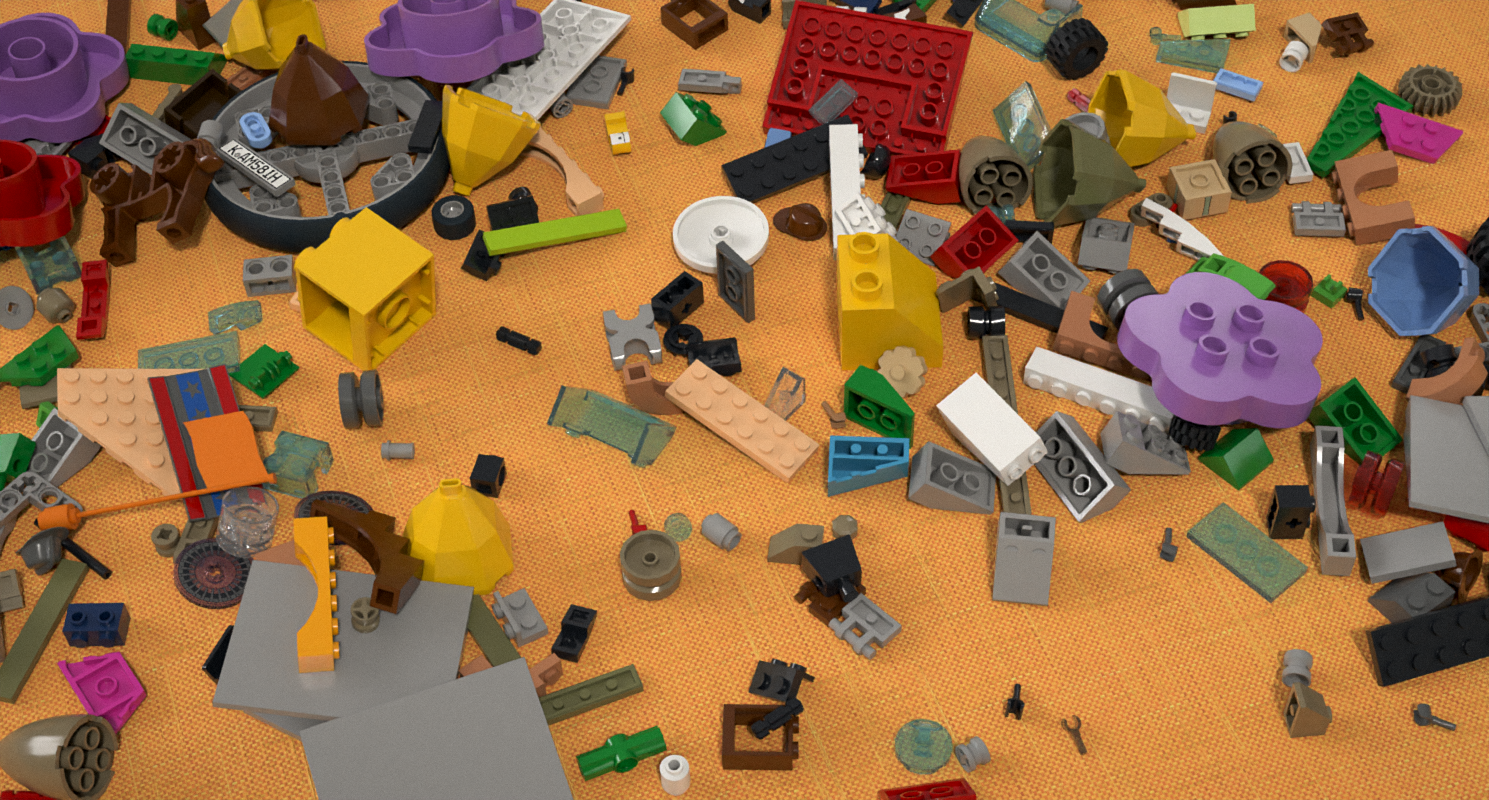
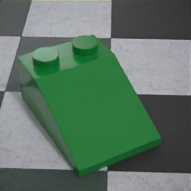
M860 364L844 384V412L846 419L886 438H909V449H911L913 446L915 413L882 374Z
M1356 377L1343 383L1316 403L1308 417L1314 426L1342 427L1344 453L1364 469L1369 468L1403 441L1402 437Z

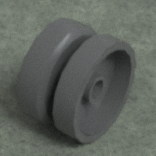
M1127 269L1114 275L1101 287L1097 295V303L1119 331L1125 311L1131 302L1143 296L1158 295L1159 293L1151 285V282L1142 270Z
M377 369L363 371L360 376V383L354 372L340 373L338 379L339 405L345 429L359 428L362 418H364L365 423L369 427L382 426L384 420V400Z

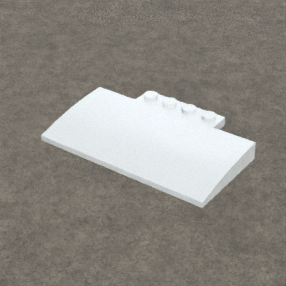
M553 0L540 13L544 47L536 54L527 58L501 64L493 73L474 80L467 89L512 105V112L521 116L523 111L532 114L538 120L631 21V15L575 0Z

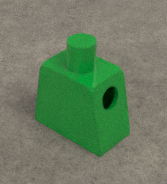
M21 433L0 434V491L5 488L6 483L12 482L20 474L26 472L35 449L36 442Z

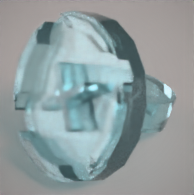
M921 718L906 723L898 731L894 744L895 756L898 761L900 760L908 771L920 775L933 774L938 772L943 766L945 767L950 761L953 750L952 738L947 729L938 722Z

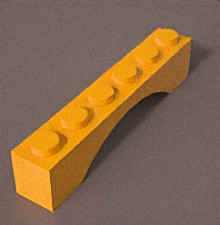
M327 516L293 518L295 557L306 566L318 587V598L314 610L304 626L297 632L299 673L334 671V659H340L339 641L333 642V635H338V618H332V612H337V595H331V589H336V572H330V566H335V550H329V544H334L333 527H328Z

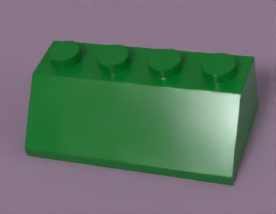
M131 44L125 55L130 78L193 85L211 69L221 74L228 61L224 54L141 44Z

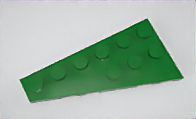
M1358 72L1353 83L1350 84L1345 97L1342 98L1332 115L1328 126L1322 132L1321 138L1307 158L1311 170L1325 178L1335 170L1334 161L1353 157L1383 134L1380 127L1382 120L1380 115L1374 112L1378 103L1408 113L1412 112L1413 105Z

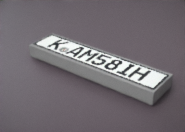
M235 137L216 149L218 155L223 160L276 197L296 185L294 178Z

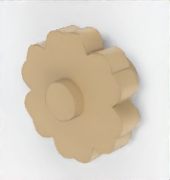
M904 345L897 346L894 350H886L883 356L879 358L878 363L881 369L877 372L887 379L902 398L907 397L909 394L919 393L926 382L923 375L927 373L928 368L925 364V359L922 356H916L914 348Z

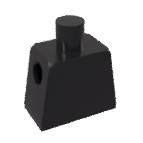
M849 534L802 551V569L825 597H831L840 593L845 602L853 601L858 597L859 593L856 587L861 584L862 570Z

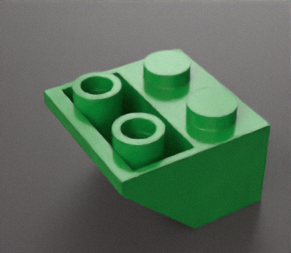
M675 92L660 112L679 139L694 146L721 137L727 132L722 126V120L710 111L712 109L711 106L703 100L700 102L696 101L689 94L682 95Z

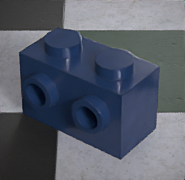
M72 603L68 605L62 632L70 647L102 646L110 648L113 646H125L131 617L124 603Z

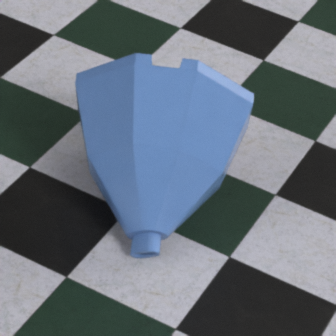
M1434 226L1398 229L1368 267V277L1372 278V293L1368 294V303L1399 336L1437 334L1455 324L1479 296V268Z

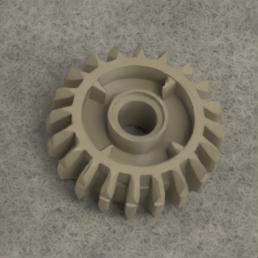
M1419 64L1416 68L1410 67L1409 71L1404 73L1398 85V96L1413 105L1414 113L1421 112L1423 116L1430 114L1434 117L1435 114L1443 116L1444 113H1450L1453 109H1456L1462 97V83L1459 82V77L1453 76L1452 71L1447 72L1446 67L1438 68L1437 64L1434 67L1429 66V64H1426L1425 67Z

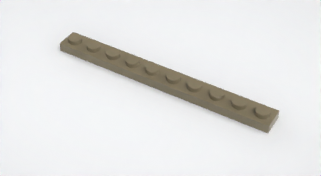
M982 336L987 384L1018 414L1008 336ZM1026 471L1009 486L999 478L1003 512L1032 515Z

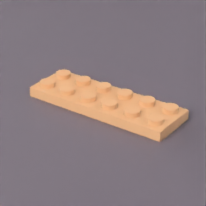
M698 359L665 391L664 397L786 483L792 480L819 449L820 444Z

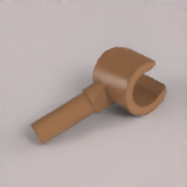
M823 401L821 405L830 417L831 427L833 429L846 427L845 412L835 413L830 405Z

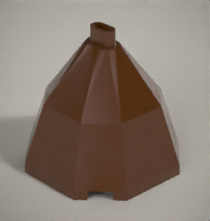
M302 34L298 36L295 48L280 66L272 93L269 129L274 133L278 132L287 145H335L341 142V136L345 133L352 131L355 134L362 129L369 96L349 67L334 55L309 42L307 35Z

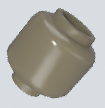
M46 288L38 295L36 308L49 323H65L72 317L74 302L61 288Z

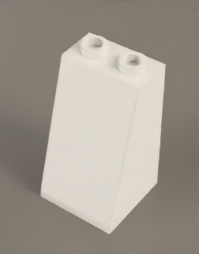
M977 373L936 405L952 435L1007 486L1020 478L1025 471L1039 462L1048 453L1041 437Z

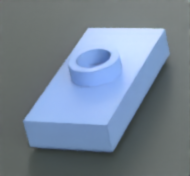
M1220 68L1213 80L1217 82V90L1253 102L1259 95L1264 83Z

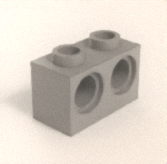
M283 255L245 259L243 262V284L247 296L254 297L296 292L297 278L294 270L293 256Z

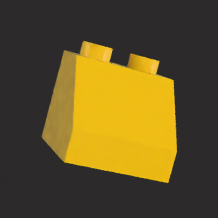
M859 232L853 235H837V308L841 371L856 370L860 364L869 369H881L878 360L883 356L886 350H894L897 346L903 345L914 348L916 356H922L925 359L927 368L942 367L943 338L939 300L936 296V273L888 233L872 234L869 232Z

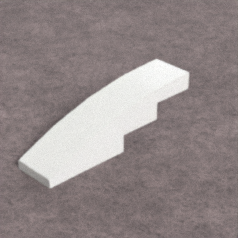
M1148 198L1144 200L1141 216L1158 223V234L1176 241L1177 252L1197 261L1201 257L1209 258L1213 253L1222 255L1211 241L1189 222Z

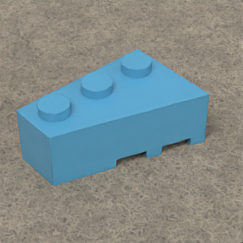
M830 436L828 497L908 477L909 438Z

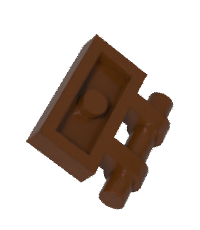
M1358 12L1329 18L1321 24L1332 42H1340L1341 45L1336 48V52L1339 55H1350L1355 51H1367L1374 45V41L1367 39L1365 36L1368 28Z
M812 581L805 582L800 587V591L795 595L796 601L803 604L809 599L812 602L809 605V613L829 627V622L833 618L839 619L842 616V609L850 602H845L840 593L831 597H825L817 591L818 588ZM862 584L856 587L859 594H866V587Z

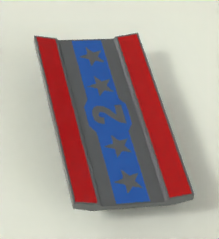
M226 363L203 370L170 376L148 377L147 379L180 493L207 488L197 467L191 437L183 422L240 411ZM262 483L182 498L189 523L253 511L268 506Z

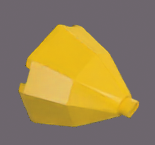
M243 0L231 20L227 42L223 43L222 47L227 60L234 58L254 69L279 70L280 66L295 48L299 35H307L309 42L324 50L326 44L316 5L312 0Z
M1126 70L1106 71L1088 106V113H1094L1102 118L1112 147L1130 167L1151 163L1183 143L1186 139L1194 140L1196 138L1194 125L1186 123L1158 87Z
M445 85L443 89L442 136L452 177L455 180L452 190L470 196L473 187L479 186L514 162L539 130L541 123L532 114L523 111L521 116L513 113V106L508 103L461 87L455 93L452 90V86Z
M460 479L441 480L438 488L429 493L412 508L402 536L410 539L407 555L424 560L421 575L422 581L474 587L473 595H487L495 589V583L502 576H509L514 571L509 523L492 499L472 487L463 485Z

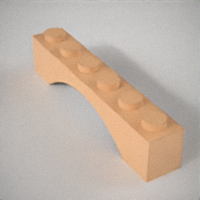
M540 126L539 130L519 155L539 160L559 173L566 184L567 207L575 216L597 213L603 210L604 193L602 189L593 184L589 175L583 173L575 160H571L566 155L564 149L561 146L558 147L551 135L546 134Z

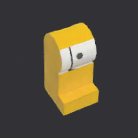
M625 111L604 114L606 133L612 154L630 153L631 145Z

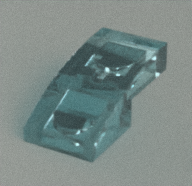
M258 300L238 302L208 312L209 330L214 335H217L234 326H237L242 331L261 322V303Z

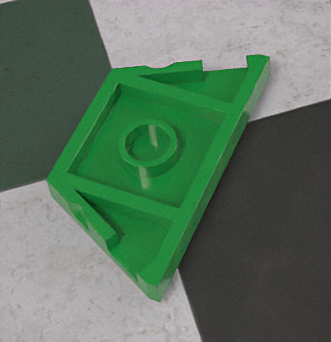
M57 325L0 368V382H11L12 386H43L57 375V368H66L79 358L77 351L62 328Z

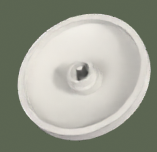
M733 196L705 198L693 203L678 216L673 227L675 250L678 256L690 267L702 272L717 274L716 244L724 241L744 261L751 265L763 255L768 246V221L763 212L747 200Z

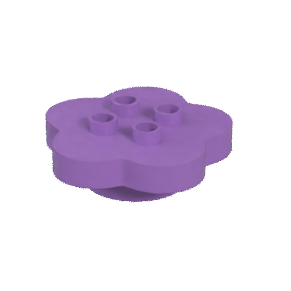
M398 0V3L387 7L381 12L379 16L381 26L370 31L364 38L368 67L372 72L392 77L421 76L424 79L438 83H462L483 78L496 71L501 64L527 58L536 54L544 47L541 15L532 9L517 6L516 0Z
M35 13L0 24V139L18 142L26 138H34L44 142L65 143L84 138L94 132L105 118V102L118 94L129 80L127 60L124 48L120 42L105 34L82 32L71 19L55 13Z
M1207 272L1184 274L1173 281L1168 293L1140 297L1131 302L1125 311L1117 336L1119 349L1129 362L1151 376L1153 391L1157 399L1176 416L1202 425H1233L1249 421L1270 428L1295 427L1302 424L1309 417L1321 389V378L1314 364L1322 347L1323 338L1315 322L1301 311L1279 302L1258 299L1239 283L1227 277Z

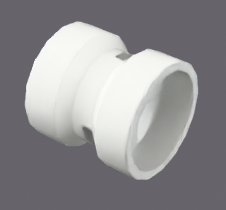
M1299 41L1290 42L1280 57V66L1285 71L1297 72L1308 55L1307 46Z

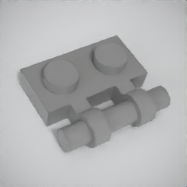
M1309 201L1291 204V213H1294L1295 235L1344 237L1346 228L1344 215L1341 213V204H1332V202L1310 204Z
M862 593L842 609V616L846 618L845 621L841 623L837 618H833L828 625L835 631V636L840 640L845 639L853 646V650L858 655H864L869 660L877 652L870 646L873 642L883 648L902 630L901 624ZM857 627L864 635L859 637L852 630Z

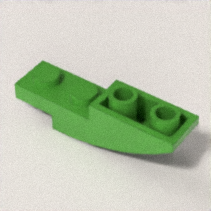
M1215 253L1209 258L1201 257L1187 272H1207L1227 277L1245 287L1256 298L1265 300L1276 287L1272 281L1255 270L1233 259Z

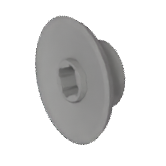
M4 287L0 290V324L12 330L23 328L33 316L34 307L32 299L20 287ZM9 305L13 307L11 312L8 311Z

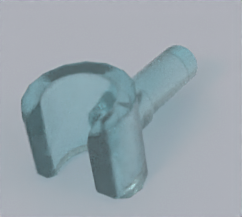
M1159 27L1150 29L1151 42L1154 45L1160 44L1162 40H1181V35L1162 34V30Z

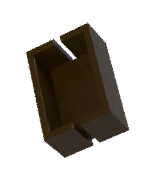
M211 69L164 108L165 124L188 138L195 139L198 136L202 122L212 120L218 111L242 90L232 83L228 85L227 79Z

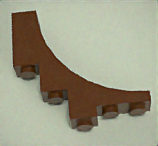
M315 499L311 505L310 517L327 516L328 527H333L334 537L355 549L374 571L376 578L373 582L370 606L397 614L420 585L424 560L408 556L410 539L393 534L396 517L373 510L365 514Z

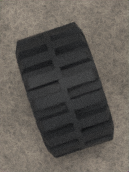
M1076 18L1071 22H1066L1064 26L1056 30L1057 32L1050 37L1051 40L1047 43V59L1068 80H1077L1079 77L1083 78L1087 74H1091L1095 68L1100 66L1108 51V41L1090 20H1085L1084 18L1079 20Z

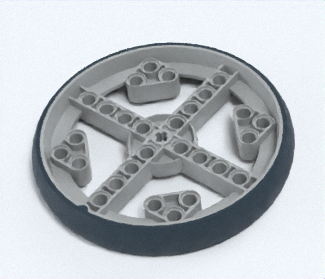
M341 61L349 67L369 96L364 119L383 126L360 130L355 134L349 131L342 135L341 142L335 145H289L262 151L264 148H254L249 144L242 132L240 118L247 113L256 112L263 116L268 125L272 93L278 73L270 75L239 92L213 117L212 120L219 122L224 127L220 146L235 137L291 177L301 176L307 181L321 183L328 215L302 217L298 199L294 194L284 192L276 197L225 160L224 167L215 171L204 199L214 215L231 231L248 241L280 251L301 253L308 247L318 248L330 237L331 230L339 220L345 217L352 219L365 207L399 229L413 220L432 202L442 188L449 172L450 165L442 136V128L432 154L418 153L414 165H412L411 157L406 154L409 152L408 144L425 100L437 101L436 98L422 84L410 76H383L372 72L366 62ZM397 109L403 112L410 120L397 122ZM271 131L272 140L279 134L278 132L274 133ZM392 156L370 180L375 201L350 210L342 178L351 174L361 162ZM252 186L249 190L250 200L239 191L240 188Z

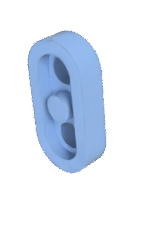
M250 112L240 118L242 132L252 147L262 149L272 142L271 131L261 114Z

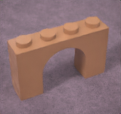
M1393 150L1334 161L1335 171L1331 172L1332 182L1334 186L1338 185L1336 189L1338 202H1343L1344 204L1341 206L1344 220H1349V223H1347L1349 237H1354L1356 246L1391 239L1398 229L1415 228V216L1409 200L1383 206H1372L1361 202L1357 198L1362 192L1370 188L1398 183V165Z
M1071 291L1052 350L1150 381L1151 376L1129 362L1120 351L1118 344L1107 342L1093 332L1089 318L1095 298Z

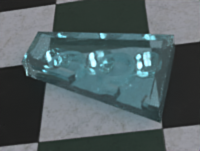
M1231 39L1161 41L1156 62L1218 73L1220 68L1224 69Z

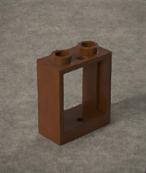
M672 0L660 7L662 25L695 50L728 30V13L710 0ZM695 10L705 19L690 27L680 18Z
M724 704L723 770H793V759H798L799 742L793 741V734H799V716L794 717L792 715V720L783 725L786 726L785 752L735 751L736 725L752 726V724L759 720L764 721L763 717L781 705Z

